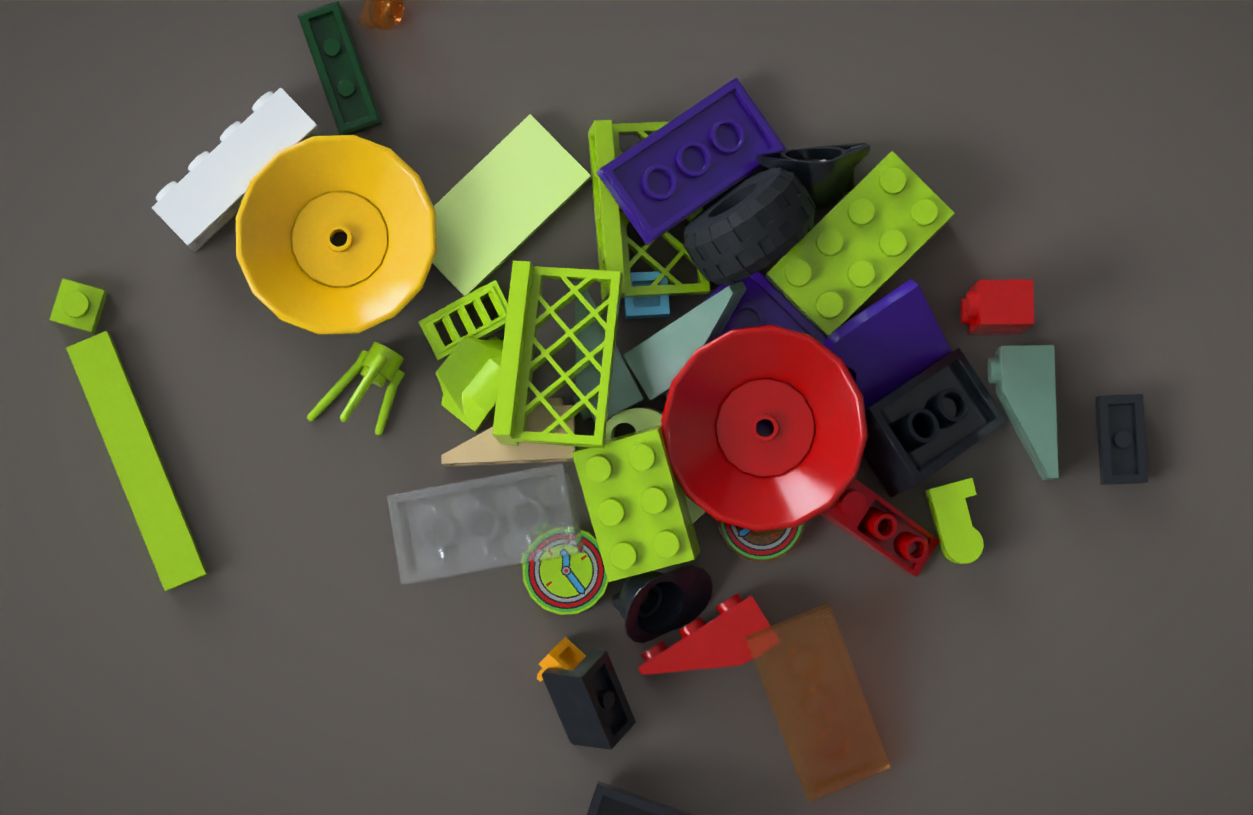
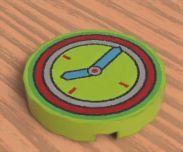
M574 527L554 528L540 535L528 548L522 564L523 582L531 599L542 609L558 615H578L593 608L605 595L609 583L597 540L589 532Z

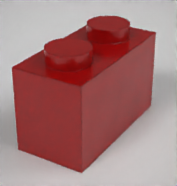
M1033 279L978 280L967 291L966 298L960 299V323L967 324L968 335H1021L1033 326Z

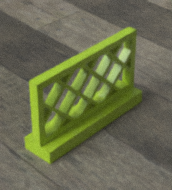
M594 120L588 131L599 270L622 272L621 298L658 297L668 294L669 296L697 295L710 292V283L698 268V283L682 284L669 273L682 256L694 266L695 264L688 255L684 245L668 231L662 234L661 237L679 253L666 268L662 267L645 252L654 241L648 245L645 244L641 248L627 236V225L630 221L626 218L625 213L596 173L600 168L623 154L620 150L619 135H636L642 141L649 136L647 134L654 133L669 122L612 124V120ZM703 207L694 212L686 219L690 222L695 216H697L701 211H703ZM628 248L636 254L631 261H629ZM639 258L652 269L661 273L650 286L632 287L630 268ZM665 276L668 279V283H670L671 285L657 284ZM600 282L602 302L609 298L611 283Z
M513 261L492 435L501 445L519 446V443L604 448L623 279L621 271L533 266L530 261ZM543 279L562 280L571 291L550 307L542 297ZM570 281L581 282L577 286H574ZM594 282L611 283L609 298L595 310L581 294ZM577 297L590 314L572 329H569L557 313ZM540 305H542L546 311L539 316ZM608 310L607 322H605L600 316ZM553 318L566 334L545 350L537 340V330L549 319ZM597 320L605 330V340L589 353L576 336ZM572 340L585 357L565 373L552 356ZM535 347H537L541 354L534 359ZM601 354H603L602 367H601V365L595 360V359H597ZM548 360L561 377L540 393L531 383L532 373ZM592 363L601 374L600 384L584 396L571 379ZM567 383L581 400L560 417L546 400ZM531 390L536 395V398L529 403ZM598 397V404L596 410L591 404V402ZM541 404L556 419L543 432L526 431L527 416ZM587 407L596 417L594 436L575 435L566 423ZM562 427L567 432V434H560L555 432Z

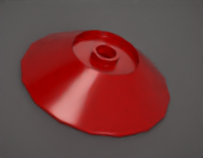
M775 325L733 329L698 348L672 380L661 418L662 435L670 466L685 496L717 521L755 532L798 527L832 508L858 475L868 438L863 394L844 361L811 335ZM762 419H768L773 423L774 430L770 436H761L757 431V424Z

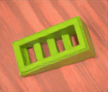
M494 280L418 322L437 360L440 361L448 357L465 336L484 339L504 329L508 303L497 281ZM488 298L491 299L499 315L498 318L492 321L482 301ZM472 306L475 307L483 323V326L478 329L475 328L466 309ZM456 314H459L468 332L467 335L461 338L450 318ZM441 321L452 340V343L447 346L444 345L435 327V324Z

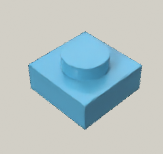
M659 271L632 272L631 285L632 287L650 286L661 273ZM664 276L657 285H668V279ZM669 294L658 297L623 298L625 320L665 318L670 315Z

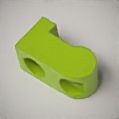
M973 478L925 490L934 528L944 557L955 564H968L976 561L982 554L984 541L980 532L972 525L965 499L977 495Z

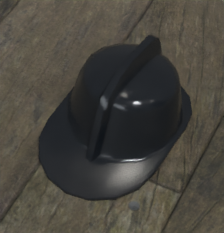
M685 566L667 573L653 570L631 576L622 587V590L613 595L612 603L625 620L624 626L627 636L634 642L645 643L694 621L705 610L711 598L713 585L710 575L701 567Z

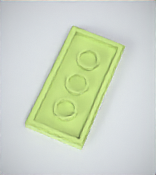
M529 114L434 205L436 211L437 252L432 264L463 296L475 291L591 179V175Z

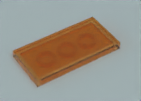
M828 603L745 637L808 802L891 768L833 611Z

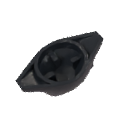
M856 143L818 146L757 154L756 157L758 163L770 169L780 167L793 172L809 193L816 209H820L835 203L844 192L854 189V168L869 154L870 145Z

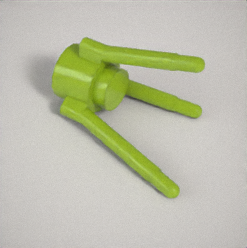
M374 342L368 352L362 350L352 367L317 403L315 408L308 414V421L313 422L361 371L360 375L364 378L340 415V420L342 422L348 421L372 383L383 388L387 381L389 383L375 428V434L378 436L382 435L397 387L405 375L404 372L399 370L404 358L390 348Z

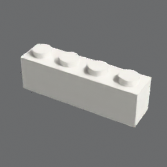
M281 87L274 94L269 91L261 96L252 107L253 114L242 124L237 121L230 125L220 137L222 142L210 154L208 151H204L198 155L188 167L190 172L179 183L172 181L157 194L156 200L158 202L152 209L194 252L200 249L237 214L250 180L277 152L322 134L317 124Z

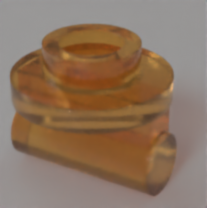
M366 0L357 23L369 29L391 30L402 19L404 0Z

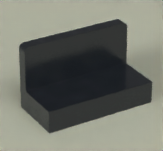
M592 649L574 670L547 668L542 673L544 683L571 744L612 750L636 723L607 650Z

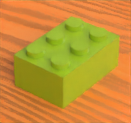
M661 425L605 440L604 448L579 447L572 452L609 582L696 559L701 552L684 492L673 475Z

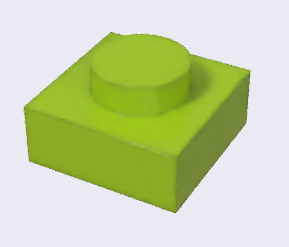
M62 278L49 320L95 334L108 292Z

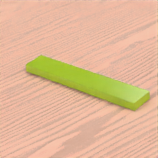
M104 331L66 347L164 591H171L209 575L110 332Z

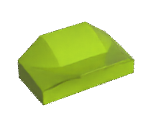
M465 336L435 373L443 393L441 405L475 433L490 417L496 407L503 341L497 336L488 340Z

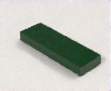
M339 1L297 14L339 135H353L382 125Z

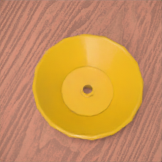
M355 135L313 136L277 152L250 180L235 218L236 258L251 292L281 321L318 335L361 333L396 317L423 288L437 252L436 211L421 177L392 149ZM344 232L347 234V241L343 246H334L332 244V237L335 233Z

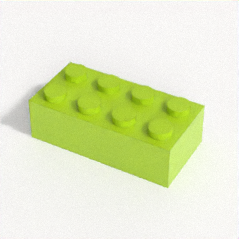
M891 151L799 243L766 273L765 278L827 338L834 330L846 323L948 223L955 213Z

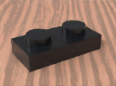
M1143 394L1096 397L1100 485L1148 483Z

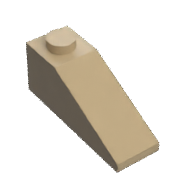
M548 398L546 400L560 417L573 407V405H565V398ZM541 404L527 416L526 431L543 432L556 419ZM573 417L566 424L575 434V419ZM493 427L441 455V462L444 467L574 461L572 452L576 450V446L519 443V446L501 445L492 435ZM562 427L555 432L560 434H567V432Z

